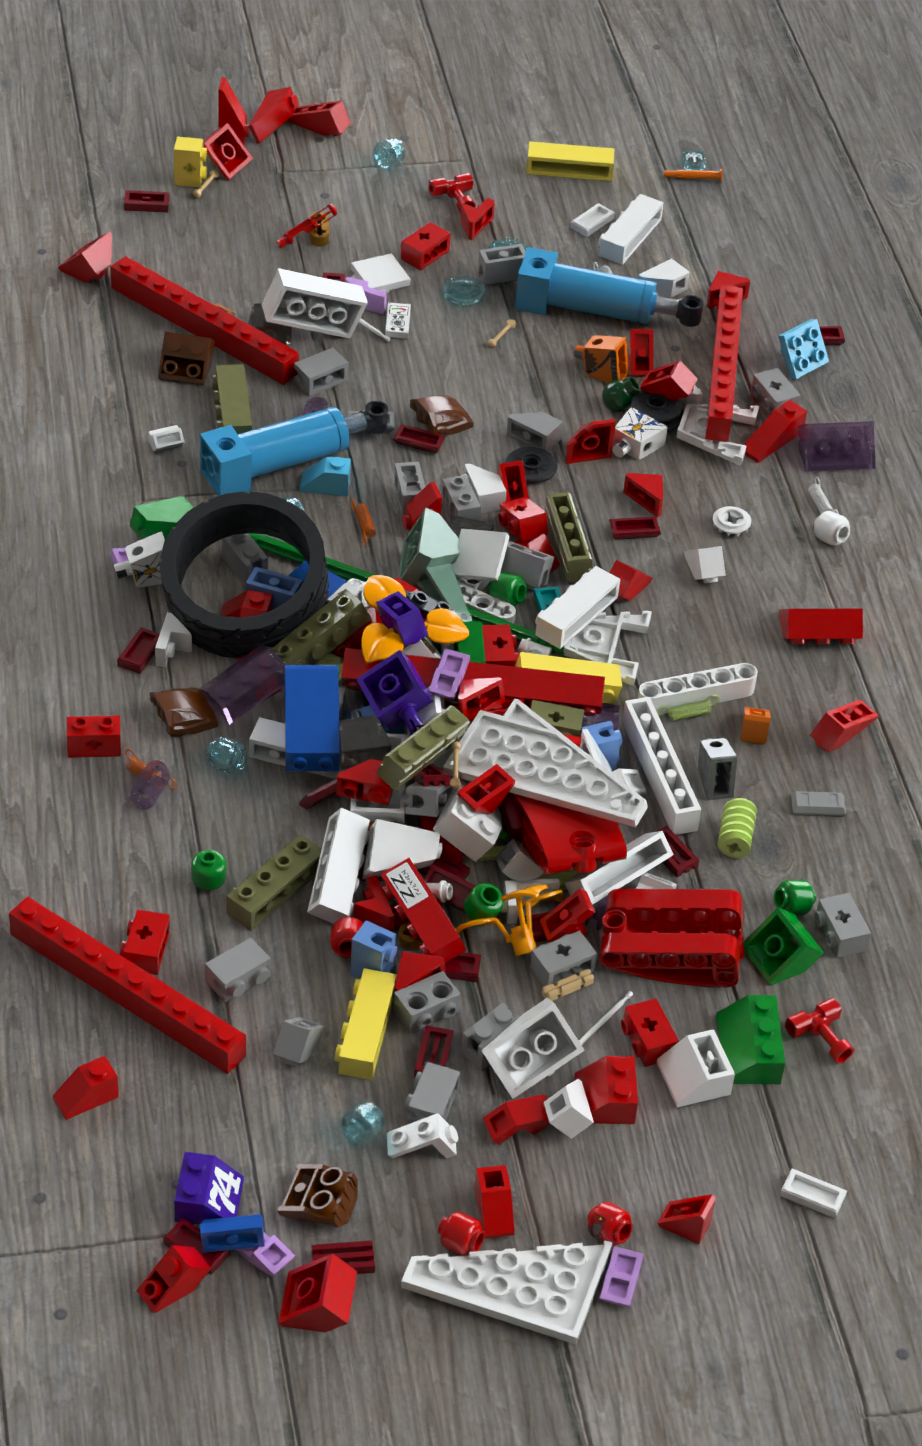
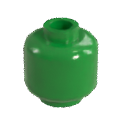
M500 572L497 581L489 582L488 591L491 596L516 606L525 599L527 586L519 575Z
M204 850L198 852L191 861V879L194 885L203 890H215L226 881V859L221 853L214 850Z
M785 880L776 888L773 899L776 907L795 915H804L812 909L816 901V893L806 880Z
M490 883L477 884L465 899L464 909L466 914L472 920L496 918L504 905V902L501 900L503 894L496 886Z

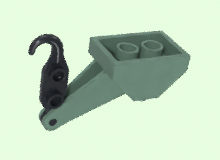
M425 508L403 542L398 578L418 589L416 592L406 590L405 592L406 598L418 607L421 613L428 615L430 611L440 608L448 609L452 612L455 610V614L459 616L462 622H470L472 617L466 607L451 562H456L460 554L458 549L459 538L439 513Z

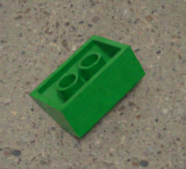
M747 995L716 1012L718 1039L735 1073L733 1084H781L785 1057L776 995Z

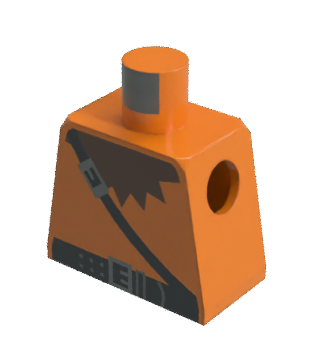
M595 335L591 337L585 346H576L574 357L584 360L585 373L607 383L615 379L624 380L628 376L627 342L625 337Z

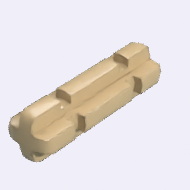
M590 969L581 970L578 972V975L574 973L555 981V985L551 983L543 986L542 995L545 999L556 1000L558 995L563 997L581 989V985L586 987L593 984L594 975Z

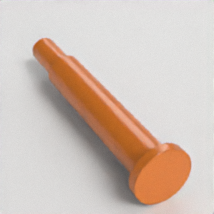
M722 169L720 171H664V177L709 179L722 182Z

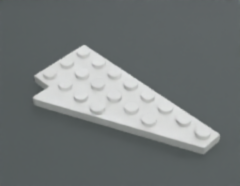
M518 699L513 700L504 716L480 710L460 740L462 747L459 751L458 778L473 781L498 764L516 781L509 791L511 793L633 827L638 825L648 808L647 801ZM453 752L443 766L444 771L450 776H453Z

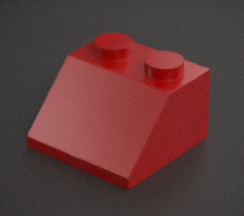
M605 1056L575 1072L574 1081L577 1079L582 1081L594 1121L593 1124H635L638 1107L635 1056Z
M333 1253L288 1271L278 1324L282 1327L325 1333L348 1324L357 1271Z

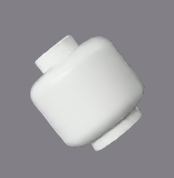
M833 511L823 512L815 520V536L829 545H840L850 535L849 521L846 517Z

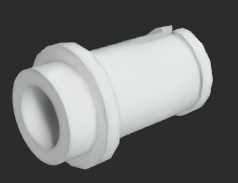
M531 638L527 640L522 639L518 648V653H529L531 649H537L543 655L548 656L551 655L552 651L551 647L532 642Z
M444 880L440 881V883H426L434 897L439 899L440 902H446L452 898L453 888L450 883Z

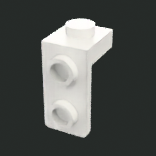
M543 878L530 881H505L503 896L535 885H547V889L541 891L539 895L559 890V879ZM523 896L521 902H524L532 897ZM516 898L505 901L500 911L505 913L507 924L517 923L519 914Z
M438 1113L387 1133L388 1156L392 1159L431 1144L446 1159L457 1155V1131L454 1126L449 1125Z

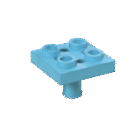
M810 319L778 336L781 344L780 350L783 351L782 355L785 358L791 379H797L829 362L817 319Z

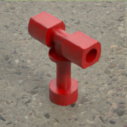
M470 173L455 175L454 180L446 181L445 178L429 180L428 191L431 196L447 194L450 198H455L457 200L456 207L460 213L462 203L476 208L472 198L464 196L462 193L463 191L473 189L474 180Z
M834 998L817 1004L815 1011L807 1014L805 1011H801L787 1017L784 1027L792 1038L799 1037L808 1032H811L813 1036L821 1035L831 1047L829 1055L837 1064L847 1061L854 1053L852 1045L846 1039L839 1040L829 1028L831 1022L840 1018L842 1011L840 1004Z

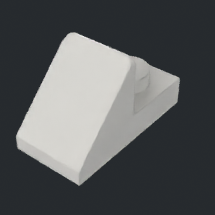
M168 612L155 647L156 666L166 667L169 657L173 658L175 650L192 651L191 633L172 613Z

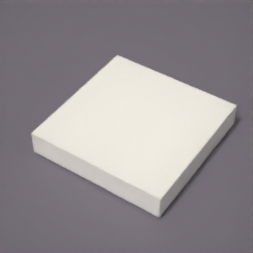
M392 254L351 262V270L359 280L368 281V288L388 291L410 286V277Z
M461 529L458 542L460 554L456 562L452 563L456 578L497 581L510 537L508 533Z

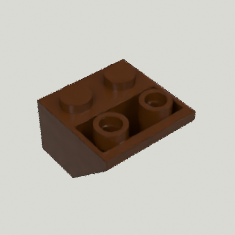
M165 332L158 378L204 385L212 364L215 341L206 337Z

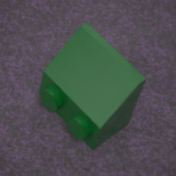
M779 907L744 940L745 953L770 985L806 972L824 954L823 950L795 914Z

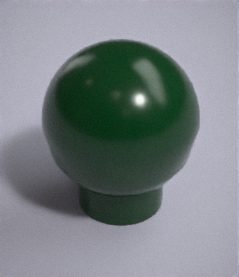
M631 376L624 380L615 379L608 382L602 391V400L605 406L616 412L628 409L631 405L632 397L640 392L639 385Z

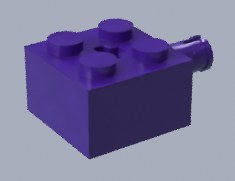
M398 650L357 678L377 718L389 730H392L404 721L410 735H413L418 731L416 727L420 729L424 726L417 712L434 700L415 666L401 650Z

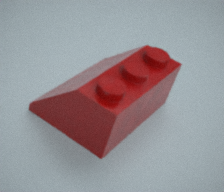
M863 608L779 609L783 638L791 639V644H806V639H816V644H831V639H840V644H856V639H863Z

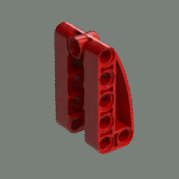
M512 793L523 825L520 842L546 875L571 869L579 873H587L597 868V860L601 864L627 858L626 843L617 822Z
M614 889L608 893L606 913L602 917L603 935L599 958L602 965L641 978L681 985L727 988L733 987L738 983L740 960L744 958V909L742 896L739 892L730 889Z

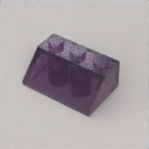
M874 421L814 423L798 426L799 452L806 472L876 468Z
M261 644L199 688V690L224 720L231 724L285 685L286 663L271 647Z

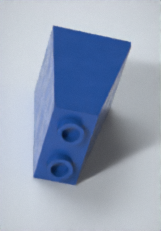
M285 665L286 771H339L338 665Z

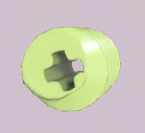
M732 799L723 808L717 845L719 850L728 857L744 858L750 854L757 808L747 799Z

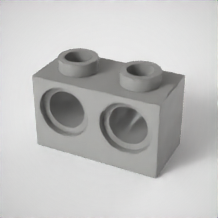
M419 462L395 463L394 488L401 516L405 515L406 504L425 488Z
M466 475L443 479L442 504L455 531L461 532L463 527L467 529L470 527L471 530L478 529L480 527L481 505Z
M441 971L394 992L393 1011L411 1034L420 1029H425L426 1025L431 1026L435 1022L444 1018H451L458 1013L461 994L446 974Z

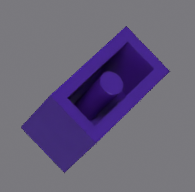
M399 591L376 602L384 625L388 629L393 628L394 633L400 636L405 646L415 644L421 638L428 635L419 608Z

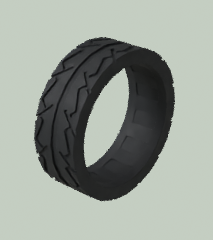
M260 492L226 493L208 499L209 502H202L189 510L176 523L177 526L171 529L164 541L160 557L163 558L160 562V570L169 612L191 633L192 643L199 648L202 647L207 652L221 657L240 659L261 649L264 655L268 656L267 652L327 603L329 580L324 541L310 517L302 509L283 498ZM253 533L279 538L296 548L309 564L306 579L299 590L286 603L272 611L257 616L238 618L208 612L196 605L182 589L186 570L194 558L206 547L231 535Z

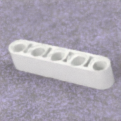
M740 663L649 681L640 685L638 699L650 697L656 710L660 706L666 705L669 707L668 711L670 712L671 707L696 704V702L706 701L712 695L719 697L717 703L744 698L754 693L758 671L752 664ZM713 696L709 698V704L715 703L718 697ZM668 707L660 708L657 713H665Z

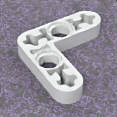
M459 578L457 580L466 607L514 624L516 616L515 607L482 592L490 581L477 580L479 583L471 584L467 582L470 579ZM485 603L488 607L480 608L477 604Z

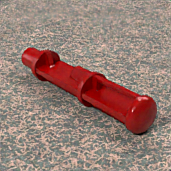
M329 204L327 207L330 211L314 220L313 216L324 210L322 209L288 232H285L283 237L276 241L280 249L286 245H292L294 243V236L302 231L310 233L317 229L320 225L316 222L330 213L333 214L332 217L323 222L325 223L334 216H337L336 208Z

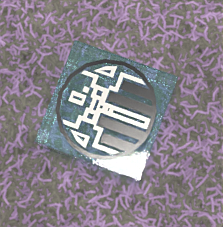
M683 150L682 161L684 169L705 170L704 151Z

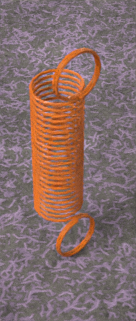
M351 499L352 510L356 511L363 532L362 541L366 545L367 539L373 538L376 535V531L367 505L364 504L362 507L361 504H358L355 507L354 499Z
M126 750L127 757L132 761L131 767L129 764V768L126 765L128 770L156 789H160L157 786L158 784L160 785V780L162 783L166 780L167 785L171 789L177 788L173 778L163 777L138 760L132 750ZM127 750H129L134 755L133 758H130L128 756ZM168 778L173 780L176 786L175 788L171 787L168 784Z

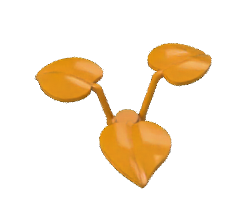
M373 575L368 577L363 595L370 607L379 610L376 604L377 601L397 591L406 597V592L396 580L387 576ZM440 608L428 613L427 623L424 622L428 632V639L437 643L448 644L459 642L469 637L467 627L454 612ZM382 623L368 625L363 632L361 640L362 653L366 664L385 660L398 650L403 651L405 646L400 636L394 633V629H388Z
M535 885L524 890L513 891L501 897L502 902L516 898L521 926L511 928V935L499 919L495 917L471 920L455 929L459 933L470 926L496 925L505 936L506 942H512L516 956L530 953L537 948L532 931L531 908L538 902L544 901L562 903L563 891L555 890L539 895L541 891L547 889V885ZM523 896L532 897L524 902H521ZM523 906H526V922H527V924L525 923V918H524V913H523Z

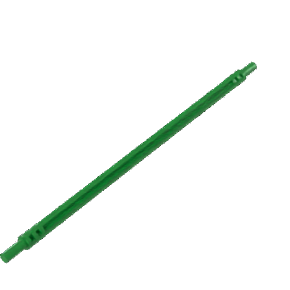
M248 533L262 550L301 564L306 561L304 556L288 543L263 534ZM326 557L327 570L346 580L355 578L367 582L368 577L375 575ZM467 607L472 621H482V625L510 624L511 635L515 634L517 641L521 642L522 639L527 640L531 638L532 642L551 647V653L553 654L555 652L565 654L564 646L561 649L536 636V631Z

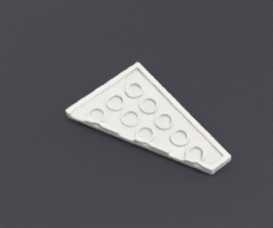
M604 1241V1245L583 1246V1243H574L569 1246H536V1250L517 1252L515 1248L503 1251L469 1252L467 1256L448 1257V1254H438L434 1257L426 1255L412 1256L401 1280V1288L576 1345L610 1255L612 1242Z

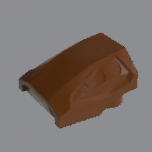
M428 396L410 399V408L416 412V419L421 423L427 424L428 431H431L433 434H456L474 426V422L469 414L451 396Z
M190 687L149 692L150 701L156 706L157 715L165 722L166 731L169 735L180 737L185 733L197 734L218 727V721L211 706L198 688Z
M297 1164L295 1168L296 1174L283 1204L277 1209L279 1215L313 1223L332 1224L335 1227L347 1224L358 1200V1179L354 1172L342 1171L339 1167H329L324 1164Z

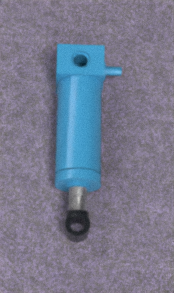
M527 247L518 273L515 310L546 315L550 305L647 325L650 322L651 315L658 312L675 316L682 325L687 327H695L701 323L704 301L698 296L687 295L676 301L666 297L664 299V297H658V293H656L657 282L557 263V252Z
M370 401L365 405V410H361L358 414L349 417H343L340 410L336 407H329L241 434H237L231 425L201 433L200 471L218 496L226 493L251 491L252 478L346 450L349 447V434L363 430L372 434L385 432L388 425V405L382 401Z

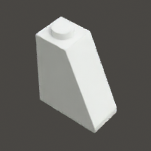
M377 819L370 827L363 878L366 879L376 875L377 877H382L381 874L407 858L411 859L416 869L429 867L441 856L442 843H439L440 833Z

